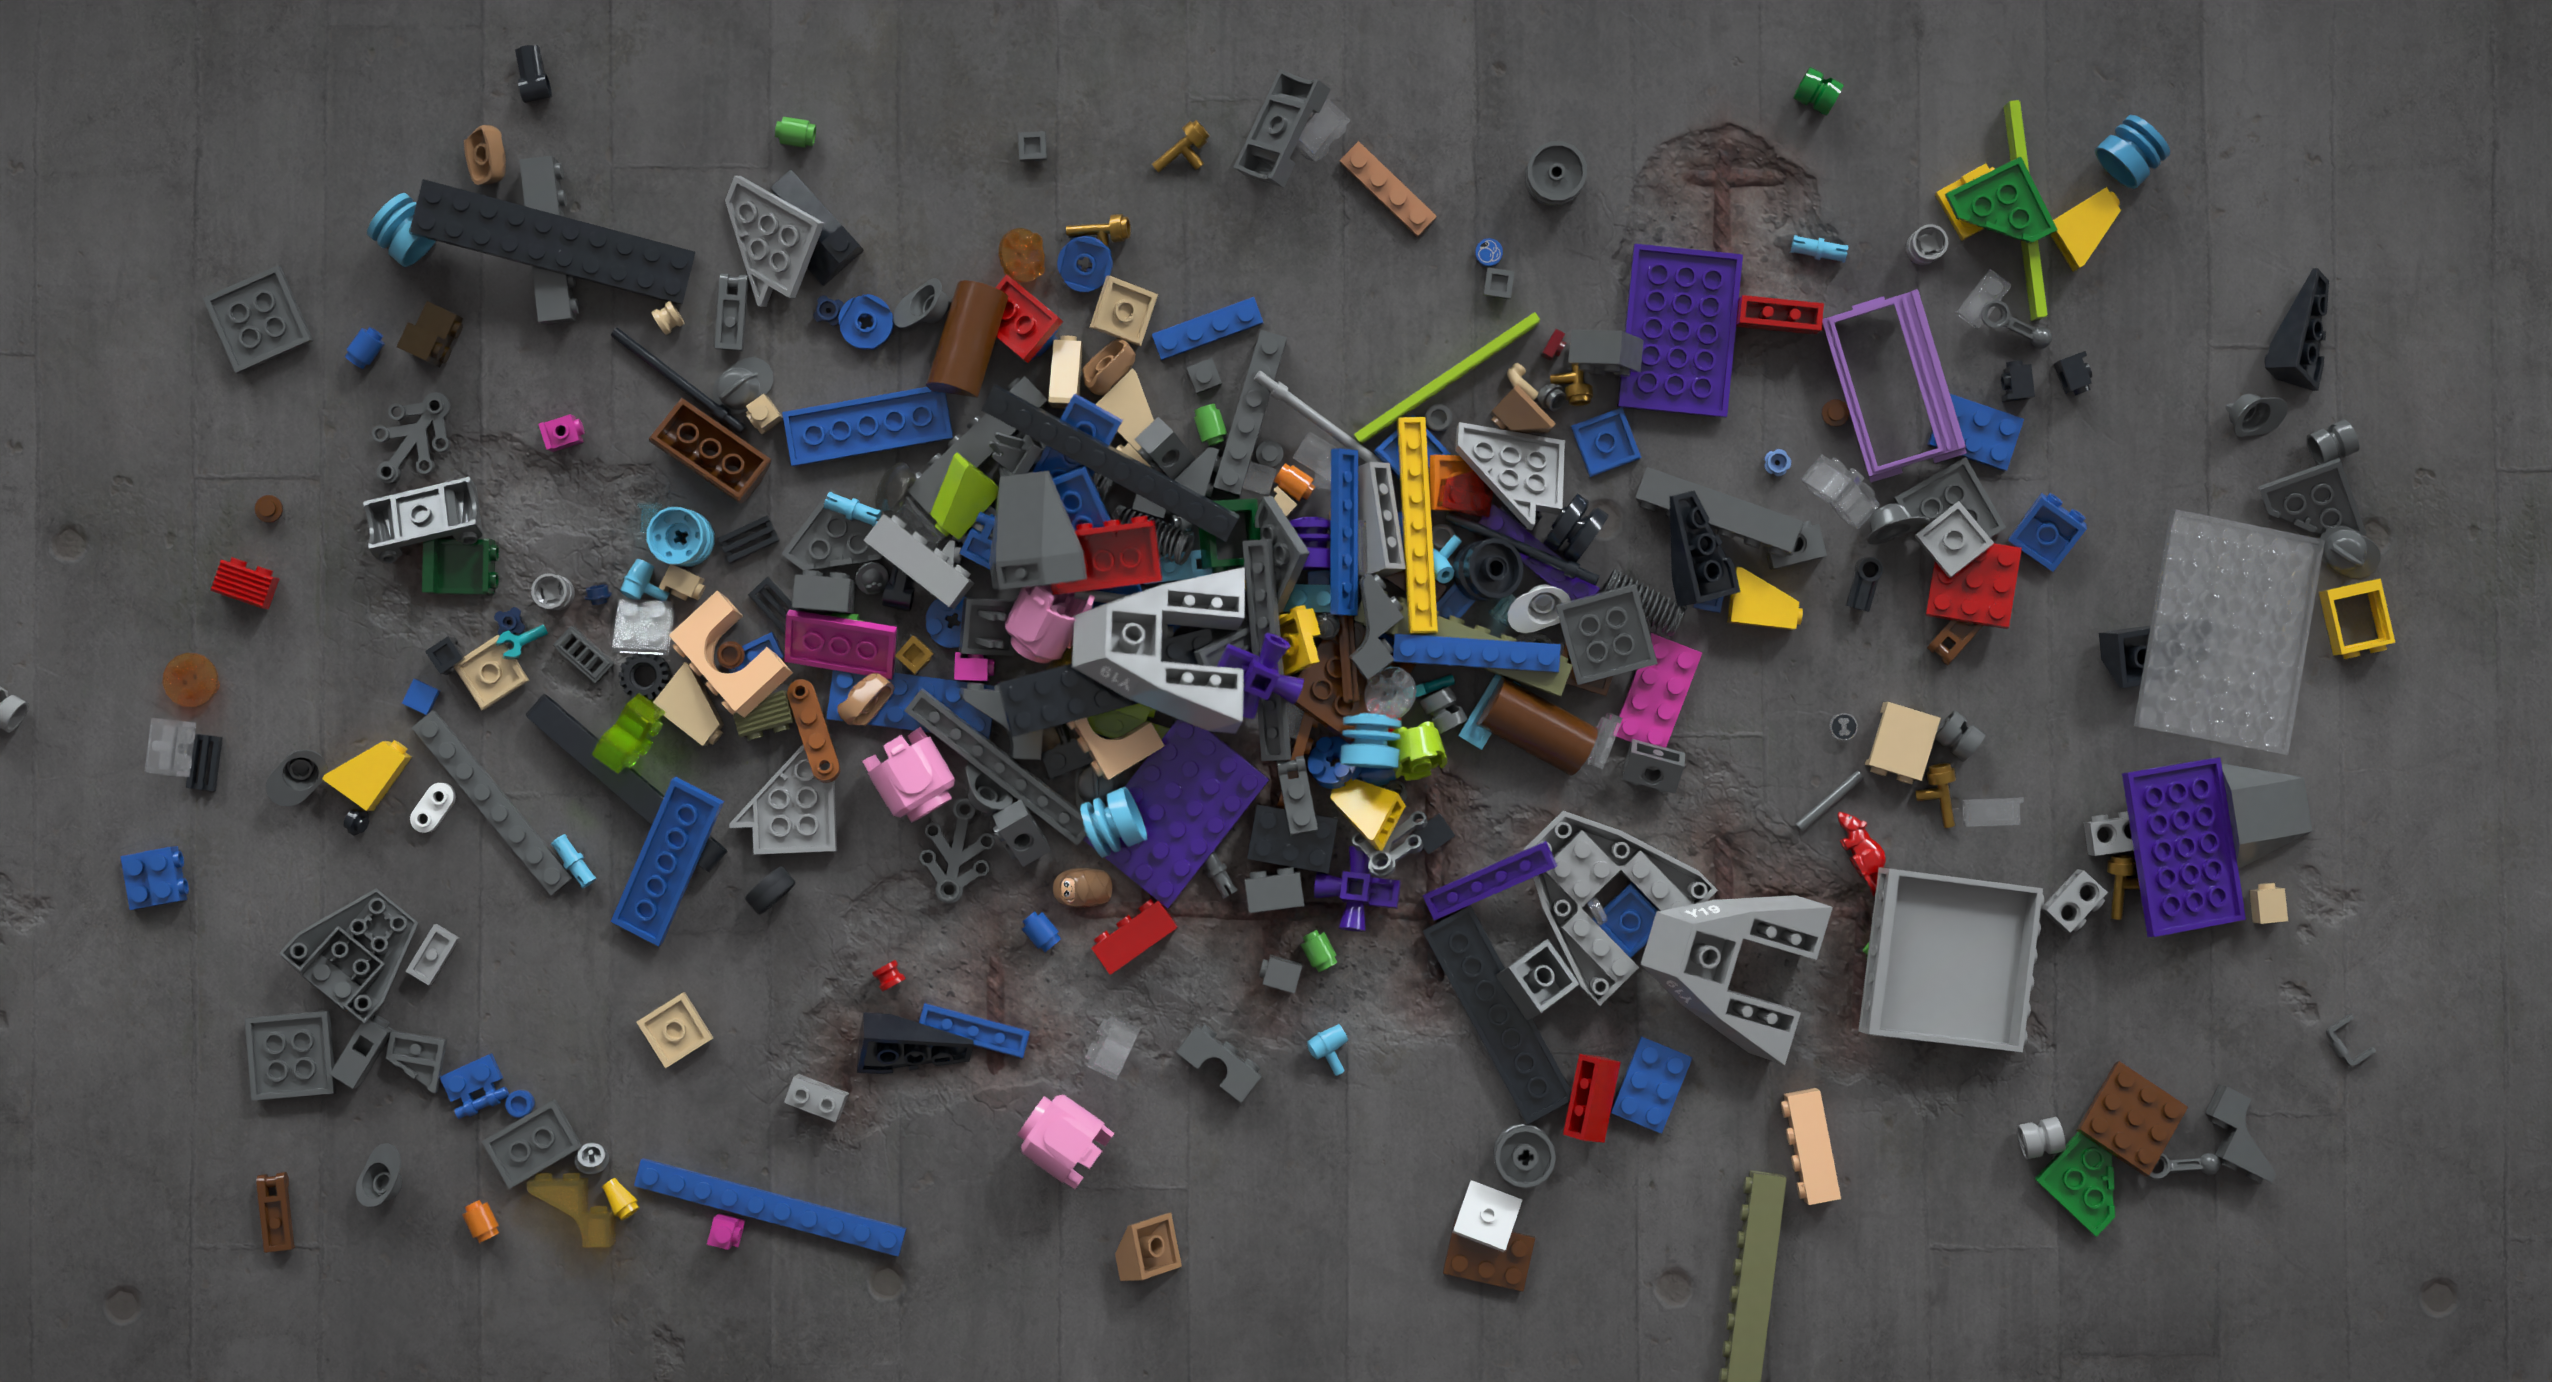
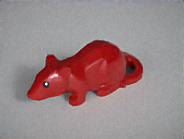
M1838 812V822L1847 832L1848 838L1840 840V843L1844 850L1851 849L1853 856L1849 859L1859 876L1865 878L1872 896L1875 897L1879 867L1884 868L1886 861L1884 850L1876 841L1870 838L1865 830V827H1867L1866 821L1859 820L1850 814Z

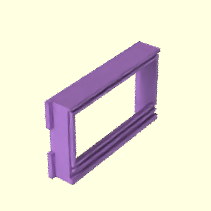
M1918 289L1886 300L1884 296L1852 306L1853 310L1823 319V327L1870 482L1903 473L1902 467L1933 458L1934 463L1967 454ZM1895 305L1938 448L1878 466L1835 323Z

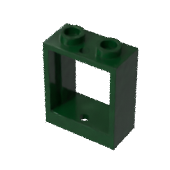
M1257 498L1214 501L1234 513L1245 512L1247 541L1261 540L1260 528H1255V515L1258 510ZM1199 527L1202 569H1212V574L1228 571V568L1237 567L1238 569L1245 567L1244 558L1218 560L1216 536Z

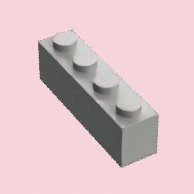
M1368 462L1358 466V540L1364 575L1371 573L1372 576L1377 574L1379 577H1387L1406 569L1390 463Z
M883 514L863 541L947 606L955 609L974 584V582L968 579L971 574L959 564L955 568L947 562L950 557L938 548L934 551L926 546L928 540L916 531L913 535L906 531L904 528L907 524L897 516L893 515L890 518Z

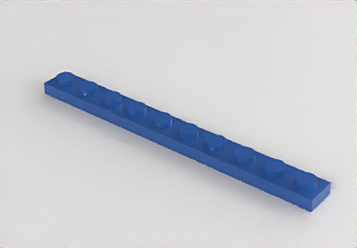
M644 1158L640 1161L634 1186L895 1256L900 1255L907 1229Z

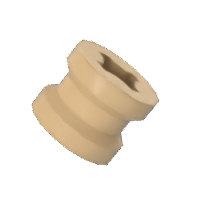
M671 301L665 303V307L661 310L655 309L651 312L665 335L671 333L672 328L675 326L681 327L685 324Z

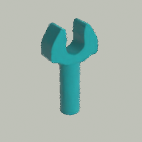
M544 625L538 626L519 636L506 631L500 635L495 645L500 646L506 642L511 643L513 649L503 653L502 658L516 659L520 657V649L523 645L547 635L548 632Z
M1452 674L1405 689L1403 692L1407 701L1455 684Z

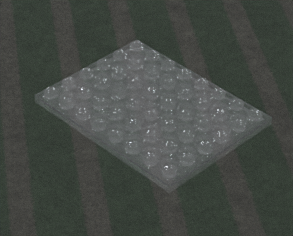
M2177 509L2171 510L2134 726L2288 755L2325 540Z

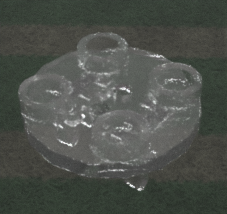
M1387 667L1367 680L1368 684L1366 685L1364 697L1369 713L1398 719L1410 710L1415 701L1416 686L1415 681L1408 672L1399 667Z

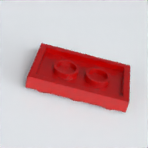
M1006 274L995 287L1009 296L996 337L1024 361L1029 363L1063 321Z

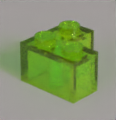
M638 693L625 705L616 723L601 736L591 755L618 774L626 766L631 768L638 760L639 754L644 756L653 745L650 739L655 737L663 727V723L660 721L666 712Z

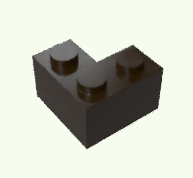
M427 301L416 325L407 323L396 347L441 367L442 363H446L451 355L452 350L450 346L453 339H457L462 332L463 318Z

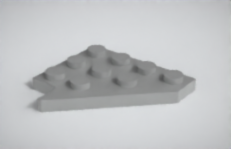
M734 176L725 202L756 303L760 307H766L773 289L789 298H795L824 223L742 176Z
M1458 423L1455 451L1527 529H1533L1536 511L1560 515L1563 509L1565 440Z
M802 745L730 822L729 828L753 827L754 854L837 851L835 782L822 783L815 778L804 745ZM822 764L821 770H828L830 764Z

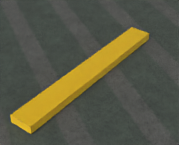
M1402 417L1397 419L1409 635L1437 634L1425 417Z

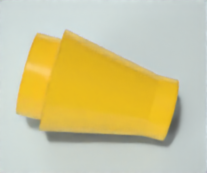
M616 1178L611 1179L602 1186L614 1216H618L621 1221L633 1215L640 1208L637 1205L638 1200Z

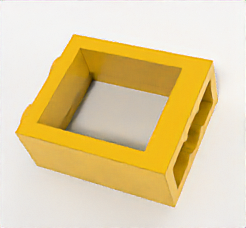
M2381 579L2319 592L2333 655L2343 654V658L2348 659L2360 656V650L2369 649L2370 653L2387 650V644L2395 643ZM2368 593L2378 639L2344 646L2334 600Z

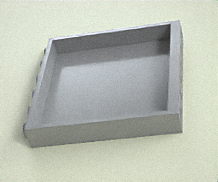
M1879 867L1858 1031L1871 1035L2023 1052V1047L2027 1042L2026 1023L2031 1012L2029 1003L2030 991L2034 987L2033 966L2038 956L2036 942L2041 931L2039 918L2040 910L2044 905L2043 888Z

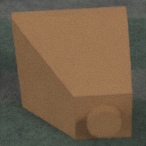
M1518 385L1490 413L1493 416L1491 419L1493 424L1498 429H1506L1507 431L1548 433L1556 424Z
M1171 1213L1156 1216L1127 1227L1115 1253L1120 1281L1144 1280L1182 1267Z

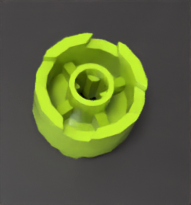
M1424 722L1418 727L1411 729L1401 727L1391 732L1400 734L1399 740L1388 741L1387 746L1399 749L1398 768L1393 769L1396 778H1399L1401 775L1405 777L1406 781L1425 778L1432 775L1431 769L1436 768L1438 765L1443 769L1448 763L1438 729L1434 727L1433 722Z

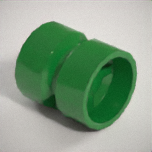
M1809 67L1793 99L1804 105L1812 103L1814 110L1827 116L1844 84L1831 77L1825 80L1822 72Z

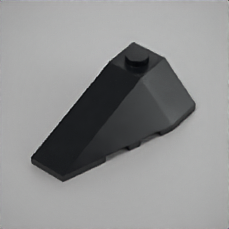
M791 169L771 186L775 196L824 223L807 269L825 286L864 251L863 248Z
M2313 268L2272 339L2268 354H2266L2264 360L2265 368L2276 380L2312 391L2319 390L2324 368V357L2319 356L2320 341L2326 340L2322 316L2327 314L2329 280L2318 268Z
M1695 490L1669 496L1672 583L1678 607L1698 604L1739 593L1740 588L1735 566L1731 558H1727L1720 546L1722 541L1719 535H1714L1709 525V517Z
M2210 619L2099 633L2101 660L2120 688L2148 684L2159 674L2167 673L2173 669V666L2183 660H2189L2212 646Z
M863 1012L859 1034L857 1073L890 1074L893 1073L894 1068L909 1067V1070H917L921 1064L933 1063L935 1066L970 1062L974 1040L893 1014Z

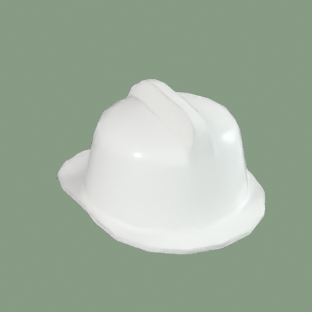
M1546 584L1535 586L1528 593L1516 598L1510 605L1507 612L1508 622L1514 630L1521 633L1535 632L1560 623L1556 605L1569 602L1571 599L1560 588Z

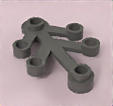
M435 392L427 395L423 403L406 406L396 403L389 407L388 414L390 418L396 421H401L406 416L423 415L415 424L390 428L376 426L373 429L372 437L380 443H385L389 439L407 436L389 462H383L378 466L377 477L380 481L394 484L400 479V465L416 444L419 460L416 463L418 472L428 475L434 471L435 464L431 460L426 430L433 422L436 435L432 441L433 448L442 453L450 449L451 442L447 438L444 417L450 411V402L445 395ZM438 401L440 407L438 410L433 411L431 405L433 402ZM400 407L402 410L399 417H395L393 414L394 409ZM384 429L386 433L383 439H379L377 436L378 431ZM440 439H444L446 442L445 447L439 449L437 446ZM428 461L430 464L427 471H423L421 468L422 463ZM387 467L391 469L389 477L383 475V471Z
M1392 781L1385 786L1384 789L1400 794L1401 799L1405 802L1407 791L1402 782ZM1421 811L1412 813L1408 820L1397 828L1395 826L1382 851H1377L1360 832L1353 835L1352 843L1356 850L1363 851L1370 859L1368 867L1371 874L1378 878H1384L1394 872L1396 862L1408 853H1419L1423 849L1420 836L1415 834L1408 836L1405 843L1391 851L1392 844L1414 829H1424L1428 821L1425 813ZM1417 819H1423L1421 822L1415 823ZM1361 839L1365 840L1363 843H1357ZM1418 842L1417 845L1410 846L1411 843Z
M967 798L958 800L953 807L954 814L958 819L952 848L942 835V828L939 824L930 823L925 827V835L933 840L949 864L947 875L936 862L937 856L933 850H924L919 856L920 862L928 867L938 882L935 889L937 897L940 901L948 904L954 903L961 898L965 885L979 876L987 875L990 871V865L985 860L975 862L973 869L958 877L959 867L984 849H991L995 845V837L990 833H984L977 842L963 850L968 821L976 813V809L972 807ZM963 804L970 806V812L967 815L961 813L960 808ZM931 826L938 828L936 836L929 834L928 830ZM985 836H989L992 840L991 845L988 847L982 844V839ZM927 852L933 856V860L930 863H926L923 860V856ZM979 863H984L986 865L987 869L985 873H979L977 871V865ZM948 884L952 885L955 889L952 895L945 893V887Z

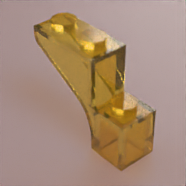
M551 1173L535 1174V1178L527 1181V1190L530 1194L569 1214L576 1220L582 1233L583 1247H611L616 1243L615 1216L613 1211L607 1210V1206H592L591 1211H588V1178H580L579 1173L563 1174V1178H552Z

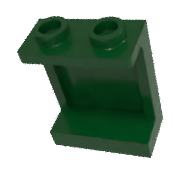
M433 539L423 542L422 592L428 594L494 595V589H497L499 584V576L495 572V561L499 560V546L495 545V540L477 539V542L469 545L462 544L455 539Z

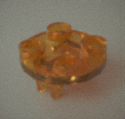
M1024 228L1009 230L1003 235L999 244V259L1004 269V275L1007 274L1013 280L1023 283L1033 281L1044 274L1045 255L1042 246L1043 239L1038 233H1032Z
M184 653L176 656L168 663L163 672V686L166 694L173 702L181 706L196 707L205 704L218 691L220 683L214 664L204 655L197 653Z

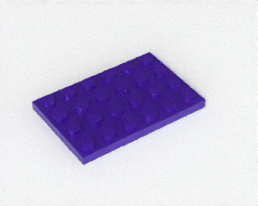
M1644 244L1633 245L1625 332L1644 340L1641 372H1631L1629 377L1620 376L1617 407L1721 418L1727 417L1743 254Z
M1177 719L1163 737L1164 747L1149 755L1125 786L1133 796L1140 811L1147 833V840L1128 847L1120 837V851L1114 852L1110 848V855L1105 857L1167 908H1170L1270 781L1267 776L1211 731ZM1086 835L1083 840L1095 849Z
M2210 758L2122 773L2147 937H2157L2246 920L2221 758Z

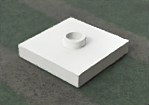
M1471 1180L1452 1233L1504 1252L1522 1199Z

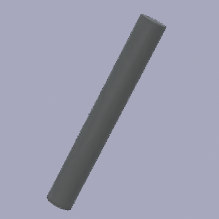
M1858 770L1795 823L1802 832L1859 784L1864 779L1863 775Z

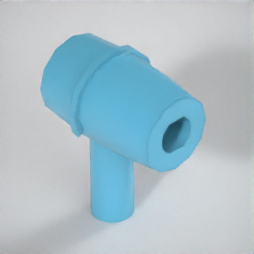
M1453 535L1440 551L1433 548L1435 579L1440 583H1447L1454 576V569L1447 559L1462 543L1456 535Z
M636 559L628 574L624 576V582L620 589L622 594L630 599L640 600L642 595L646 593L664 603L669 596V592L649 583L655 567L641 559Z
M1339 1024L1321 1033L1318 1032L1316 1036L1307 1041V1047L1311 1055L1317 1060L1325 1056L1335 1076L1345 1071L1335 1053L1336 1049L1348 1041L1347 1035Z

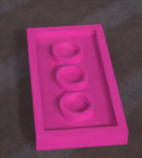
M789 610L786 614L784 662L862 675L878 673L886 679H892L895 667L897 627Z
M1650 633L1658 664L1636 670L1611 735L1628 742L1635 739L1666 748L1702 652Z

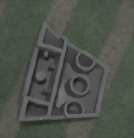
M2221 763L2238 869L2312 832L2304 777Z

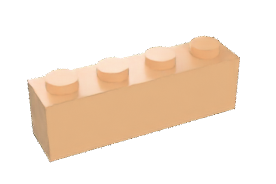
M1812 1088L1784 1094L1785 1101L1781 1102V1109L1784 1118L1788 1117L1790 1128L1786 1129L1789 1145L1793 1144L1795 1155L1791 1156L1794 1172H1799L1800 1182L1796 1183L1799 1198H1804V1202L1808 1205L1841 1199L1820 1090Z

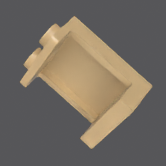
M1883 702L1880 713H1883L1870 757L1866 759L1865 765L1870 766V772L1882 776H1886L1887 772L1898 775L1896 780L1904 783L1913 784V780L1922 781L1941 718L1891 702Z

